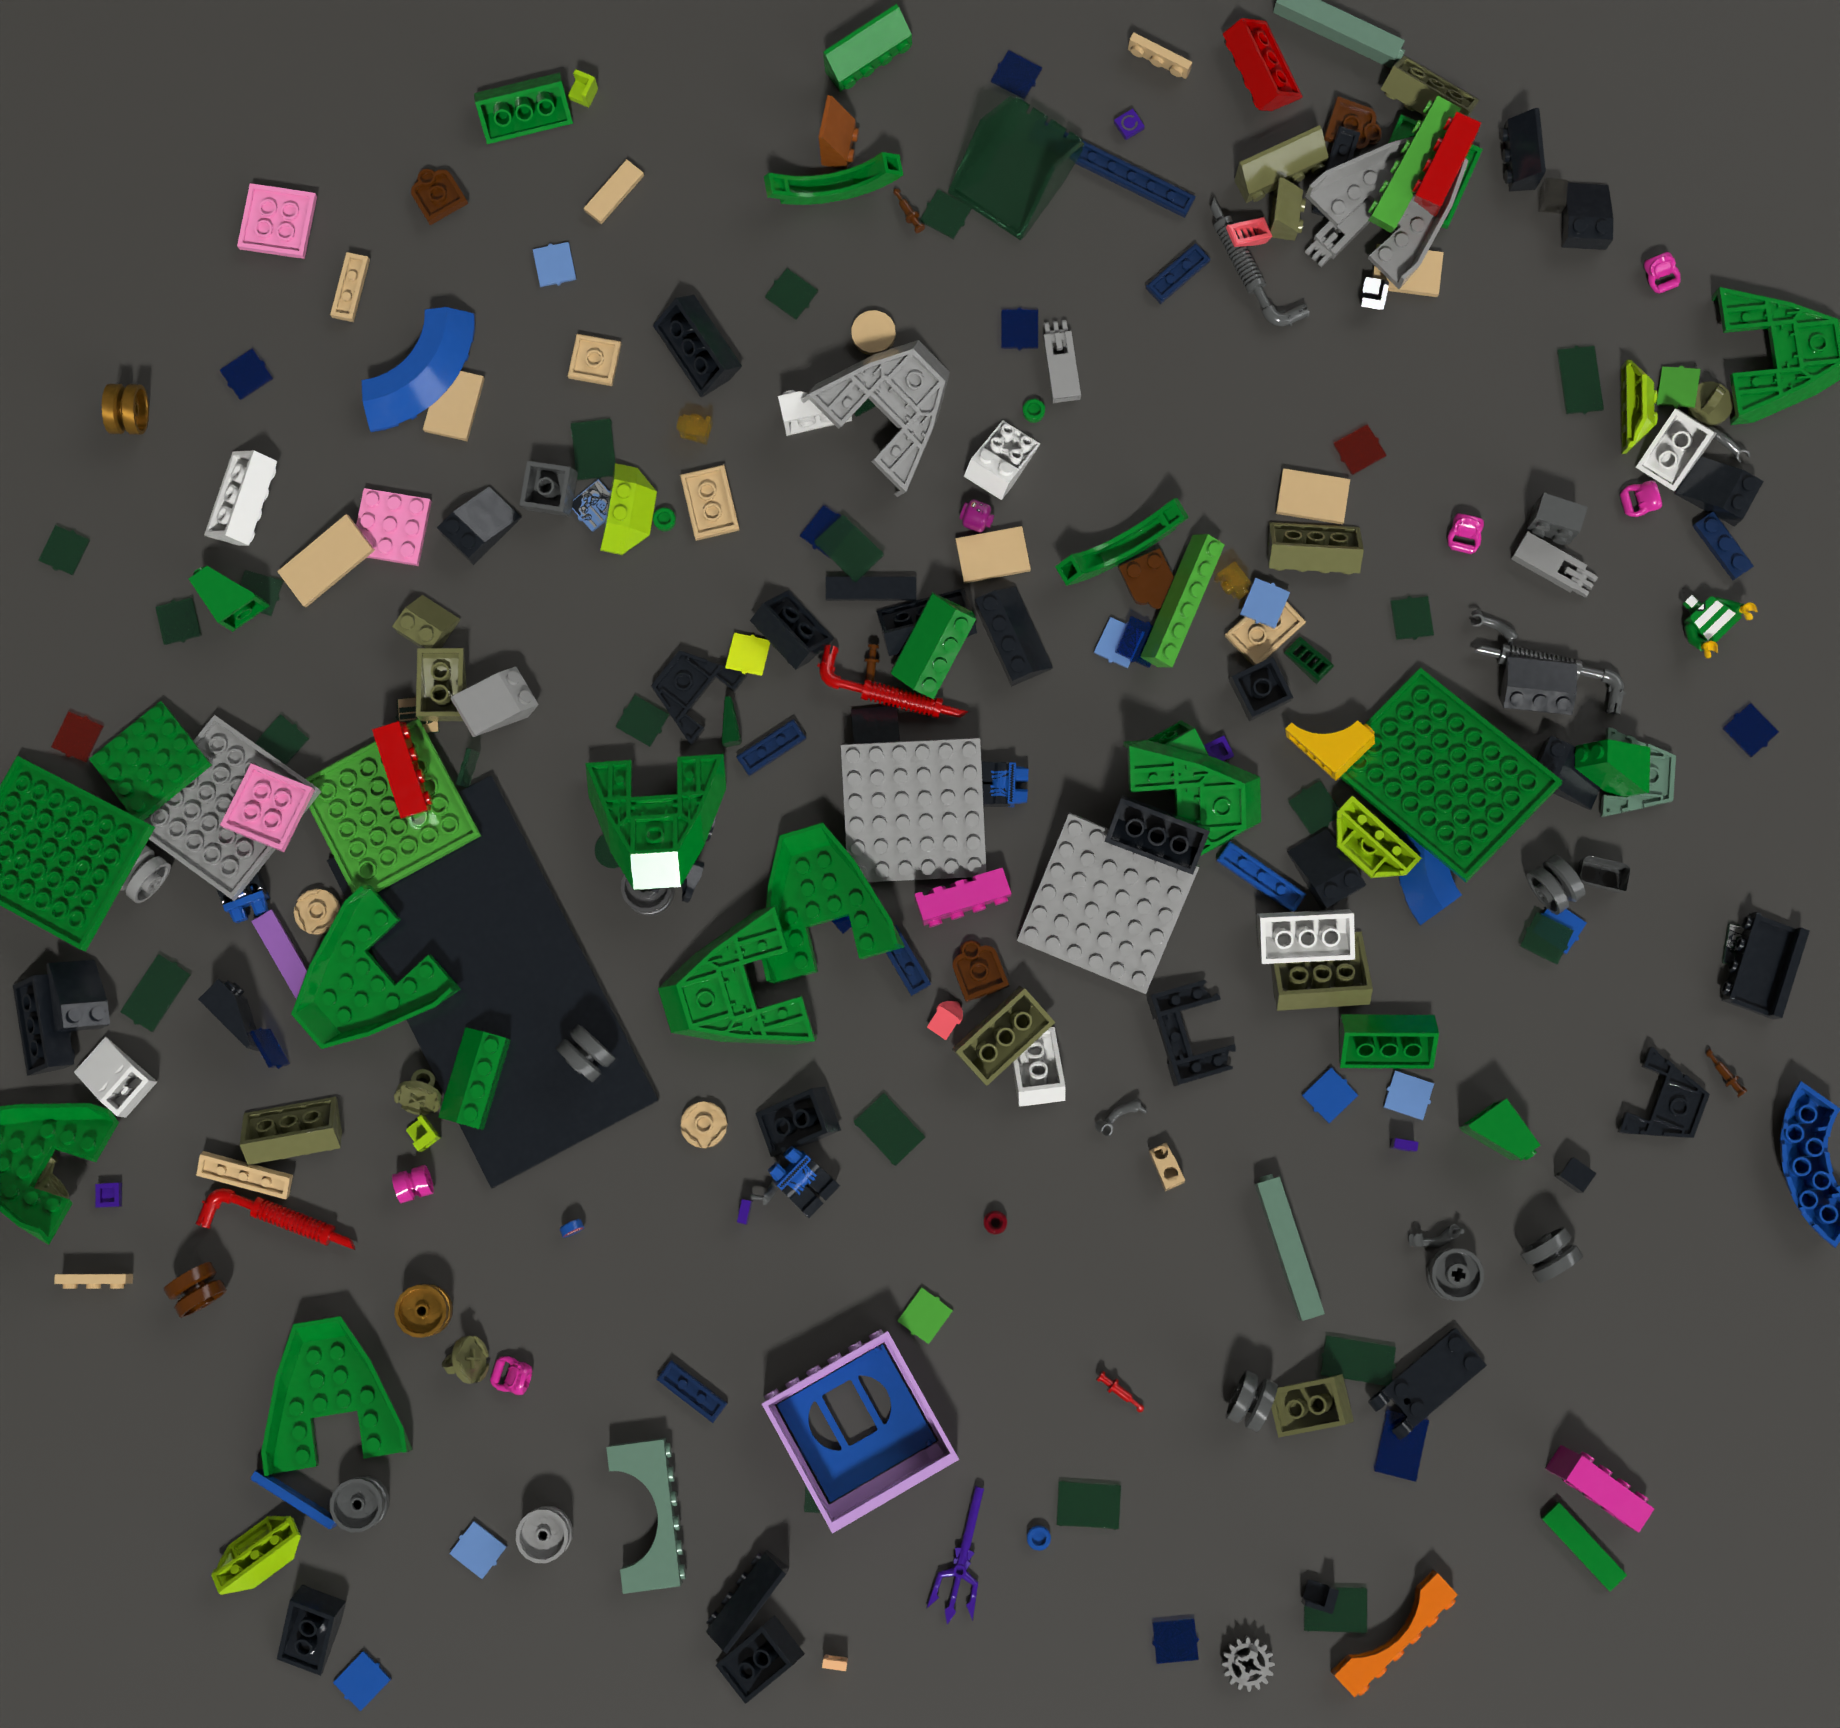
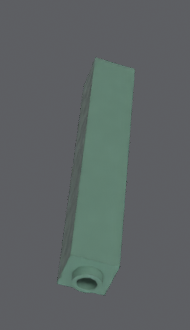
M1277 0L1273 13L1391 69L1395 61L1398 62L1404 55L1405 50L1402 49L1405 42L1404 39L1321 0Z
M1273 1174L1260 1177V1182L1254 1185L1298 1319L1304 1321L1323 1315L1325 1313L1280 1176L1274 1178Z

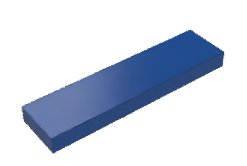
M1229 842L1217 859L1218 863L1289 912H1295L1306 896V893L1232 842Z
M263 1469L254 1471L251 1480L324 1527L332 1529L337 1526L333 1521L331 1513L274 1476H264Z

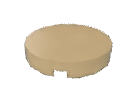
M878 310L866 311L860 314L854 320L851 328L853 343L862 353L874 355L886 351L888 348L890 349L896 338L895 325L892 319L886 313Z
M312 889L306 891L298 898L293 913L296 923L302 930L309 934L322 935L328 932L341 907L337 898L330 892L322 889Z
M711 1102L694 1103L686 1109L681 1118L682 1135L688 1143L695 1147H713L722 1141L727 1131L726 1115L720 1107Z

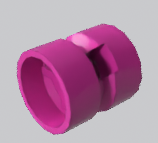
M426 1165L412 1168L411 1173L402 1171L392 1175L393 1187L400 1203L414 1200L416 1195L424 1197L434 1194L432 1178Z

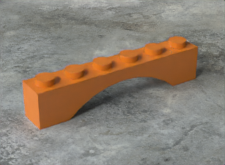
M1432 1570L1416 1586L1411 1612L1397 1634L1385 1644L1373 1650L1360 1654H1348L1330 1672L1354 1698L1357 1695H1363L1369 1689V1683L1375 1677L1377 1679L1380 1678L1387 1671L1386 1666L1392 1660L1395 1662L1404 1654L1403 1649L1409 1643L1414 1644L1419 1640L1422 1635L1420 1632L1426 1626L1431 1627L1439 1619L1437 1615L1443 1609L1448 1610L1456 1602L1454 1598L1458 1594L1436 1571Z

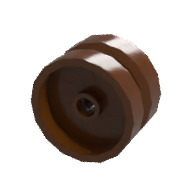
M211 1262L196 1266L164 1287V1291L170 1300L181 1298L174 1306L180 1318L189 1316L207 1307L227 1292L222 1280L210 1281L217 1273Z

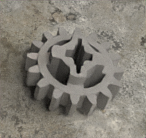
M1245 1636L1244 1642H1241L1237 1637V1644L1234 1646L1228 1643L1230 1651H1223L1222 1653L1227 1658V1660L1221 1661V1665L1227 1667L1223 1674L1225 1676L1231 1675L1228 1680L1229 1683L1232 1685L1237 1682L1239 1690L1242 1689L1243 1685L1246 1686L1248 1692L1251 1691V1686L1253 1685L1259 1690V1683L1261 1681L1268 1684L1265 1678L1266 1675L1273 1676V1672L1269 1667L1275 1666V1663L1268 1659L1273 1654L1271 1651L1265 1652L1267 1645L1262 1643L1259 1646V1639L1256 1637L1253 1642H1250L1248 1636ZM1247 1648L1246 1651L1240 1654L1237 1653L1240 1649ZM1258 1651L1263 1657L1264 1665L1257 1660ZM1250 1658L1255 1666H1247L1245 1669L1241 1661H1248ZM1232 1662L1239 1667L1238 1676L1233 1671ZM1256 1673L1259 1674L1257 1677L1249 1679L1250 1676Z

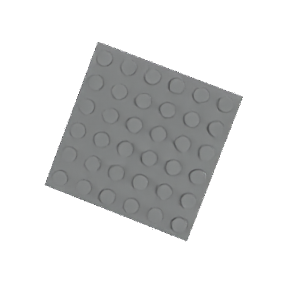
M214 715L193 740L212 766L144 821L155 827L149 840L235 901L276 850L220 826L250 764L252 763L312 787L315 791L304 813L322 791Z
M980 738L841 744L846 850L856 861L868 882L967 878L986 873Z
M1069 812L1017 941L1146 994L1198 872L1199 865L1196 866L1192 875L1104 842L1109 828Z

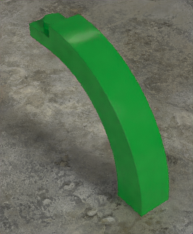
M881 152L860 165L839 172L815 176H790L767 173L764 176L767 198L780 199L781 204L812 205L846 200L878 190L902 177L903 170L900 154Z
M1178 498L1172 499L1158 511L1126 532L1094 548L1071 554L1055 567L1066 586L1085 581L1120 565L1148 549L1176 530L1175 527L1188 519L1189 516Z

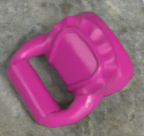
M1665 252L1644 261V269L1648 274L1649 285L1655 293L1661 294L1679 286L1681 282L1680 272L1670 252ZM1671 273L1675 276L1672 280L1657 286L1655 284L1656 279Z
M1655 481L1628 485L1620 493L1624 512L1629 517H1639L1662 507L1661 496ZM1628 491H1635L1639 510L1634 512Z
M1456 514L1453 519V526L1447 537L1448 546L1451 550L1467 554L1475 553L1481 545V532L1484 528V520L1471 515ZM1455 535L1474 540L1475 544L1473 546L1453 541Z
M501 1356L496 1359L490 1382L499 1391L523 1395L531 1381L532 1367L527 1363L519 1362L513 1357ZM505 1362H508L510 1367L504 1380L505 1383L499 1384Z

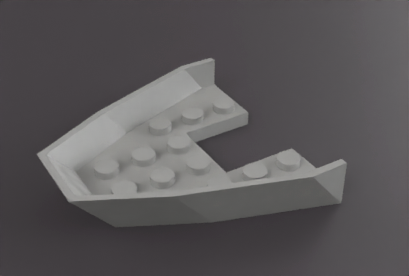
M1414 136L1388 143L1326 170L1309 185L1305 197L1335 227H1338L1367 199L1372 203L1374 200L1379 201L1382 195L1379 192L1385 180L1390 181L1393 175L1390 173L1396 160L1400 161L1404 154L1401 153L1404 144L1407 140L1411 141ZM1466 158L1437 216L1431 215L1414 201L1415 193L1397 225L1398 230L1369 255L1368 259L1398 289L1405 284L1421 265L1452 208L1468 164Z
M917 340L874 354L815 384L801 401L805 403L810 400L839 429L869 398L899 429L896 435L871 461L898 488L894 493L898 497L907 491L938 420L950 371Z

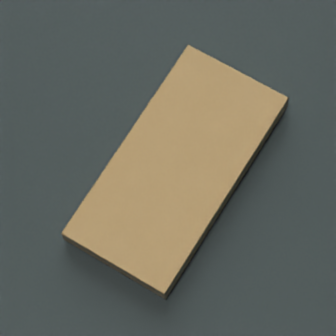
M345 514L277 572L304 607H308L372 554L375 549L350 516Z

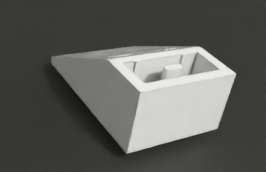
M1002 420L971 458L964 477L1002 500L1012 488L1040 446V443Z
M107 1037L98 1044L74 1071L97 1099L118 1117L126 1118L157 1083L153 1077Z

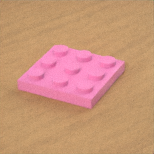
M250 183L237 247L240 250L305 259L317 195L313 192Z
M364 488L356 526L375 549L367 558L419 566L432 501L427 498Z
M251 763L220 826L285 852L315 790L312 787Z

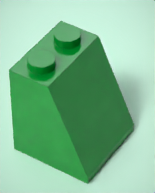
M209 566L198 568L193 572V576L188 578L217 623L232 632L270 607L268 602Z
M1182 720L1147 739L1209 756L1196 729ZM1170 789L1171 793L1175 795V789Z
M1610 739L1576 745L1575 769L1610 796L1629 797L1649 793L1650 747Z
M1507 1098L1495 1101L1459 1127L1462 1132L1510 1160L1519 1159V1161L1525 1159L1526 1161L1537 1153L1535 1149L1541 1146Z

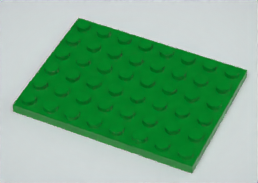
M1421 667L1365 723L1375 733V744L1340 777L1466 883L1562 785V780Z
M17 756L0 785V906L86 952L155 827Z

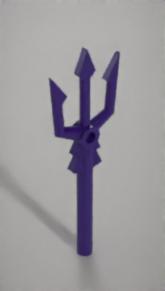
M975 1486L961 1547H955L956 1558H954V1568L938 1572L926 1607L927 1609L939 1598L937 1593L942 1578L955 1576L949 1605L944 1609L947 1624L956 1613L954 1606L961 1578L972 1585L970 1602L966 1606L973 1621L978 1582L966 1570L971 1564L969 1560L975 1553L970 1550L984 1492V1488Z

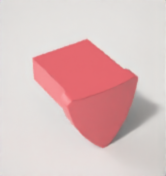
M945 1001L938 1004L937 1012L927 1028L944 1040H947L955 1026L960 1024L963 1019V1010L958 1001Z

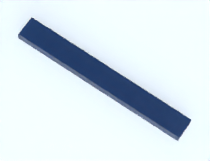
M1039 118L1028 136L1029 141L1184 218L1195 201L1196 196Z

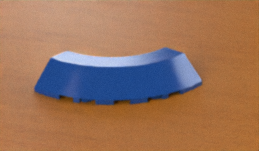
M449 307L425 309L423 329L411 353L399 365L387 373L361 380L362 401L370 432L390 429L399 426V423L408 419H415L419 413L434 404L448 390L459 375L465 361L469 358L468 353L475 333L474 313Z
M1399 828L1398 837L1421 857V860L1407 875L1399 876V884L1402 887L1405 901L1418 924L1422 925L1462 896V894L1455 885L1450 869Z
M1799 1081L1786 1107L1782 1122L1780 1154L1783 1173L1790 1194L1800 1213L1825 1241L1836 1248L1840 1242V1186L1837 1184L1832 1173L1833 1168L1830 1153L1828 1152V1137H1830L1833 1123L1840 1108L1802 1081Z

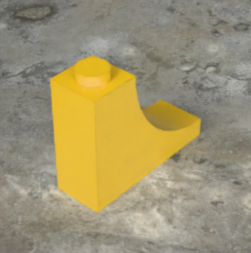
M1358 720L1344 730L1329 734L1311 733L1297 727L1292 722L1285 728L1286 737L1335 781L1375 744L1373 729L1367 724L1362 725Z

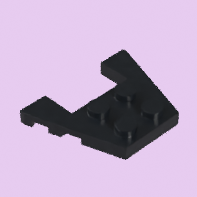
M679 650L651 687L689 744L693 745L705 729L689 717L687 713L715 678L735 692L746 679L747 674L727 669L724 665H719Z
M1649 1047L1642 1067L1664 1076L1649 1120L1624 1112L1617 1132L1623 1134L1694 1138L1710 1094L1689 1076L1684 1075L1672 1062L1660 1055L1655 1048Z

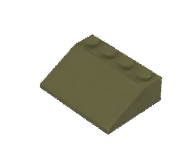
M1362 931L1354 932V960L1272 963L1273 990L1277 1011L1370 1005L1373 987Z

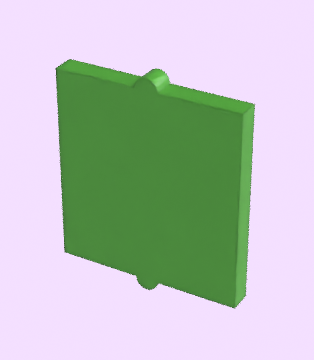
M1662 366L1657 405L1674 406L1675 409L1678 407L1695 408L1701 369L1684 368L1683 366Z
M921 1287L897 1321L909 1329L911 1335L915 1334L929 1344L953 1310L942 1303L938 1296L934 1297Z

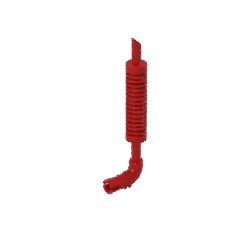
M825 645L821 663L817 665V667H820V677L827 686L834 689L843 688L862 693L861 699L863 700L870 699L871 702L874 700L875 703L879 701V704L883 702V705L888 703L887 706L892 704V707L896 705V708L900 706L902 710L904 707L906 711L910 709V712L914 710V713L919 711L918 714L923 712V715L927 713V716H930L931 714L934 718H939L940 713L957 718L968 713L967 710L943 705V698L937 697L932 699L928 696L925 697L924 694L921 696V693H912L911 690L907 692V689L903 691V688L899 690V687L894 689L895 686H892V688H890V685L886 687V684L882 686L880 682L879 684L876 681L872 683V680L868 679L865 680L864 684L841 679L842 676L834 674L836 669L834 664L839 651L835 646H833L832 652L829 654L831 645Z
M221 1188L214 1190L205 1201L202 1200L204 1204L195 1223L199 1226L202 1224L201 1227L210 1228L215 1212L220 1208L221 1203H234L250 1209L251 1217L259 1218V1220L269 1224L272 1223L274 1226L276 1225L282 1229L285 1228L287 1231L289 1230L295 1234L298 1233L300 1236L302 1235L308 1239L311 1238V1240L326 1246L332 1241L355 1250L353 1241L350 1238L335 1233L334 1225L327 1224L326 1222L322 1223L321 1220L318 1221V1219L313 1217L309 1218L308 1215L305 1216L303 1213L301 1214L295 1210L292 1211L290 1208L288 1209L282 1205L279 1206V1204L261 1197H257L255 1201L235 1194L236 1192L231 1189Z

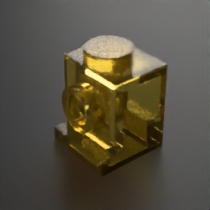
M684 414L683 417L680 416L678 419L677 430H679L681 438L707 445L713 422L710 416H706L704 420L702 416L697 414H690V416Z
M1233 562L1216 574L1214 580L1216 583L1222 582L1221 587L1227 595L1231 594L1233 598L1239 600L1249 593L1247 589H1249L1251 582L1236 562Z

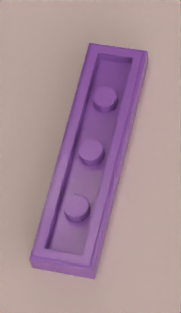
M271 909L251 922L297 1000L308 969L274 910Z

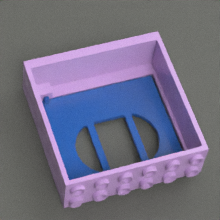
M881 1329L869 1335L870 1340L862 1344L861 1341H858L848 1347L850 1352L841 1356L839 1352L827 1359L828 1365L821 1368L818 1364L806 1371L808 1376L802 1380L796 1377L785 1383L787 1388L781 1392L775 1389L764 1396L765 1401L762 1402L763 1408L832 1534L959 1460L889 1332H883ZM883 1342H885L888 1350L890 1351L893 1359L895 1360L898 1368L900 1369L903 1377L905 1378L908 1386L910 1387L913 1395L915 1396L919 1406L921 1407L924 1415L926 1416L929 1424L931 1425L939 1441L935 1442V1437L933 1436L930 1428L928 1427L925 1419L923 1418L920 1410L918 1409L915 1401L913 1400L910 1392L908 1391L905 1383L903 1382L900 1374L898 1373L895 1365L893 1364L890 1356L888 1355L885 1347L883 1346ZM859 1375L874 1378L887 1390L891 1401V1412L886 1424H883L858 1379ZM848 1380L852 1381L877 1427L875 1432L853 1445H848L822 1398L824 1394ZM814 1401L817 1402L841 1446V1450L829 1449L820 1444L813 1436L809 1427V1411ZM775 1404H777L778 1408L780 1409L784 1419L786 1420L790 1430L792 1431L796 1441L800 1446L799 1448L797 1447L783 1419L781 1418L778 1410L776 1409ZM805 1460H807L810 1464L825 1494L827 1495L829 1501L832 1503L828 1504L825 1496L823 1495L819 1485L817 1484Z

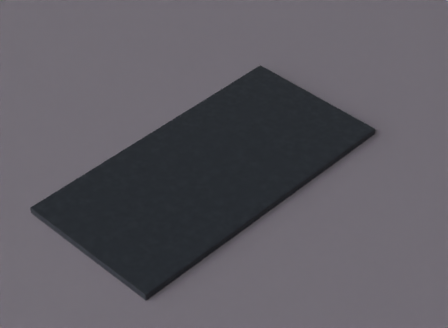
M489 776L459 792L481 836L377 892L400 918V921L371 947V950L379 965L396 984L427 955H432L461 988L460 991L436 1007L407 1019L444 1096L465 1027L511 1040L484 1130L459 1124L491 1189L658 1102L659 1099L494 778ZM332 857L327 862L347 899L353 893L335 858ZM577 1024L586 1029L616 1058L609 1067L602 1066L596 1060L593 1061L601 1070V1075L594 1083L573 1069L555 1048L563 1039L569 1040L577 1047L578 1043L570 1035V1031Z

